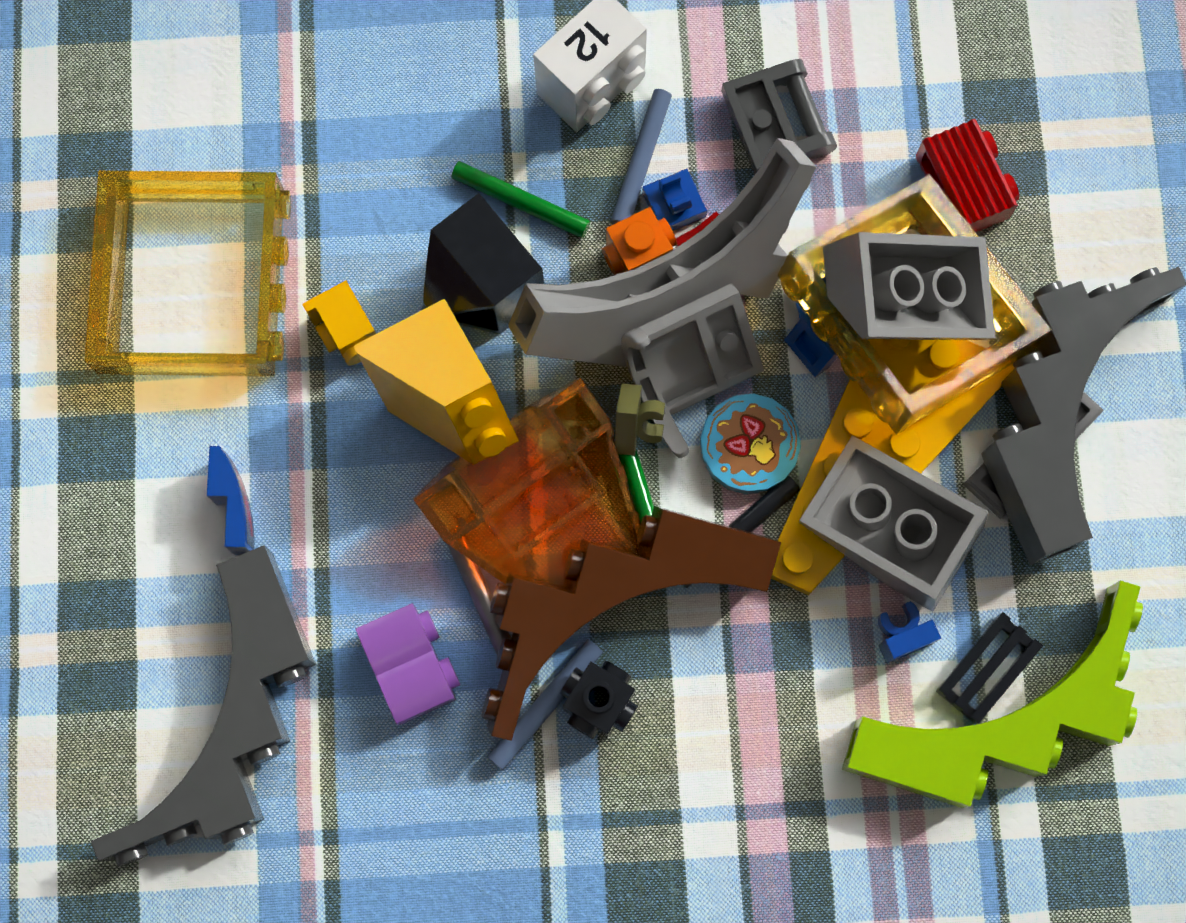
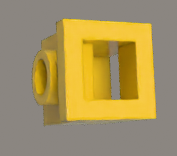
M345 280L302 305L313 325L316 326L315 328L328 352L331 353L338 349L346 364L351 366L361 362L353 346L375 335L376 332L348 282Z

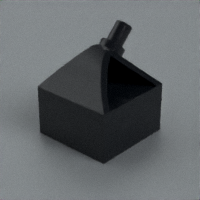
M480 193L430 230L424 282V305L421 310L445 299L459 325L501 334L509 328L508 324L525 284H544L542 267Z

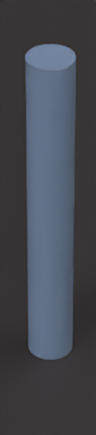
M657 88L653 91L610 221L612 224L626 219L634 213L672 94L664 89Z
M588 639L517 721L512 741L502 739L487 757L503 771L565 698L560 692L574 669L577 667L585 671L590 661L595 663L603 654V651Z

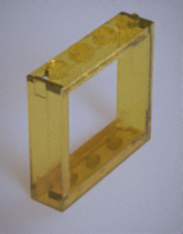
M98 170L84 361L97 374L275 376V361H282L284 356L282 331H277L278 313H285L287 299L285 284L279 283L280 266H287L289 259L287 236H282L283 219H289L291 215L290 191L284 190L276 172ZM129 202L264 203L256 354L119 352Z

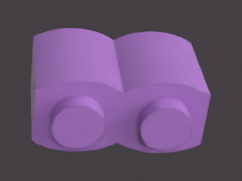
M411 603L355 628L396 724H405L456 700L452 689L460 686V682L449 657L440 661L438 659L432 642L439 639L440 636L428 610L419 614L415 605Z

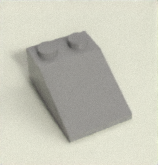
M852 435L800 518L799 523L887 586L933 612L985 527L988 511Z

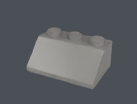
M857 232L823 246L827 297L862 339L992 340L996 338L986 237Z

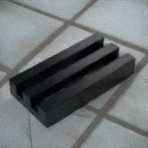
M1004 612L997 616L936 690L940 696L975 725L981 722L1043 647L1039 641L1031 639L1026 634L1027 631L1021 626L1013 624L1010 621L1011 618ZM1003 630L1009 637L961 695L958 696L952 689L999 632ZM1017 644L1021 645L1024 648L1021 654L975 709L968 704L1014 647Z

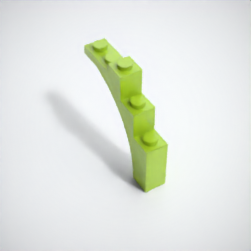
M1120 580L1107 588L1095 635L1081 657L1060 680L1027 705L1001 718L982 724L958 728L922 729L904 727L862 716L855 722L842 770L964 808L970 807L973 799L980 800L984 793L988 779V770L982 768L983 761L1038 777L1047 775L1048 768L1054 769L1058 764L1063 748V739L1057 737L1058 731L1106 746L1122 743L1123 737L1129 738L1133 732L1137 720V708L1132 707L1135 692L1116 687L1115 683L1116 681L1121 682L1125 677L1130 661V652L1124 651L1129 631L1135 632L1142 616L1143 603L1137 602L1140 586Z

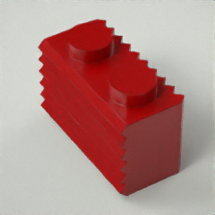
M971 119L967 123H962L959 126L952 127L950 130H944L940 134L922 140L916 154L917 162L920 163L921 170L924 172L929 187L937 199V204L941 207V212L945 215V220L949 223L953 236H968L1008 220L1018 206L1016 202L1019 200L1017 184L1009 173L1002 174L995 160L998 157L996 142L989 131H981L976 119Z

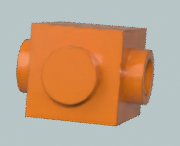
M648 207L607 227L606 246L602 248V253L611 272L616 275L636 269L671 252L673 246L677 245V241L665 218L657 220L651 207Z

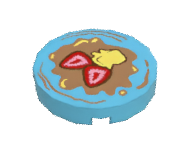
M754 393L736 395L718 404L705 420L700 438L702 459L711 477L727 490L746 495L767 491L784 481L795 468L801 448L799 429L790 412L773 398Z

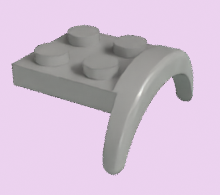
M732 283L647 324L636 327L625 333L621 338L622 352L634 385H642V403L648 400H658L665 403L663 420H651L654 424L664 425L662 438L678 458L687 456L689 448L671 415L764 371L740 293Z

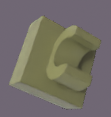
M621 384L616 410L614 454L635 455L638 437L648 443H659L662 441L664 425L651 424L646 420H663L665 403L658 400H648L641 404L642 385Z

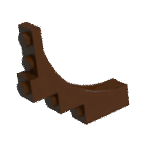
M654 506L652 515H645L638 531L637 545L643 546L641 554L585 539L581 540L579 550L572 548L564 570V579L570 580L568 588L509 572L506 584L497 583L490 606V613L497 614L495 622L499 629L513 632L511 639L503 638L499 648L496 668L501 669L502 674L498 688H489L483 705L482 718L488 720L487 727L491 736L512 741L525 692L541 667L560 645L599 614L630 598L676 585L698 583L731 584L767 592L781 542L759 534Z

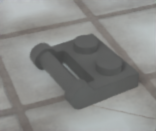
M802 59L789 60L722 83V95L754 175L759 170L777 138L794 141L808 158L813 159L828 155L837 148L832 132H826L804 79L808 73ZM777 86H787L807 138L797 141L776 90Z

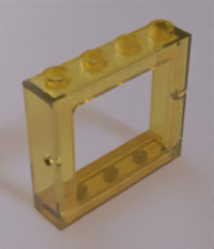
M930 174L790 251L777 275L781 280L785 294L792 301L799 304L809 317L815 334L822 341L829 344L840 359L844 373L849 379L858 383L870 399L876 416L881 421L888 423L896 435L1004 370L1018 359L1033 352L1052 330L987 248L995 332L999 336V342L909 395L871 343L858 335L828 299L827 287L822 280L825 277L823 246L857 232L901 234L909 229L916 230L920 235L979 237Z

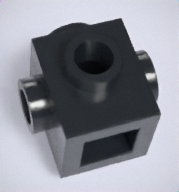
M606 660L601 667L590 661L585 671L576 667L560 692L561 695L567 698L563 709L571 715L567 724L591 739H594L597 732L608 738L614 728L623 732L638 708V705L631 701L635 695V688L628 685L631 676ZM596 688L605 689L610 697L608 703L603 707L593 706L589 701V694L592 690Z

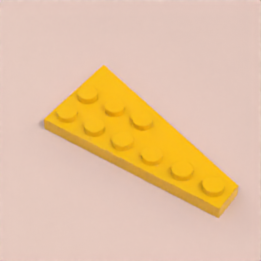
M867 339L778 538L781 545L771 579L806 595H810L845 557L844 554L801 525L799 520L852 435L921 474L1002 386L1001 382L1014 370L1013 363L1015 361L968 340Z

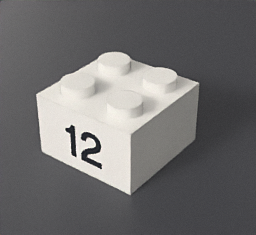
M593 0L533 54L537 95L576 133L587 123L590 125L596 124L606 115L611 107L610 102L622 91L626 94L631 92L643 80L646 74L647 28L617 0Z

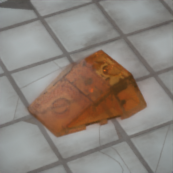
M577 378L533 402L509 419L519 440L518 442L506 447L499 454L487 457L474 465L458 456L448 463L412 498L445 543L504 584H506L508 574L511 572L568 588L570 580L564 579L567 558L572 548L579 550L582 539L636 554H641L643 547L637 545V536L641 523L629 493L628 479L624 466L621 465L614 442L611 421L581 378Z

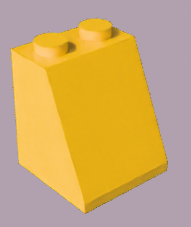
M445 299L353 346L388 412L473 465L487 457L499 454L506 447L519 441L492 381Z

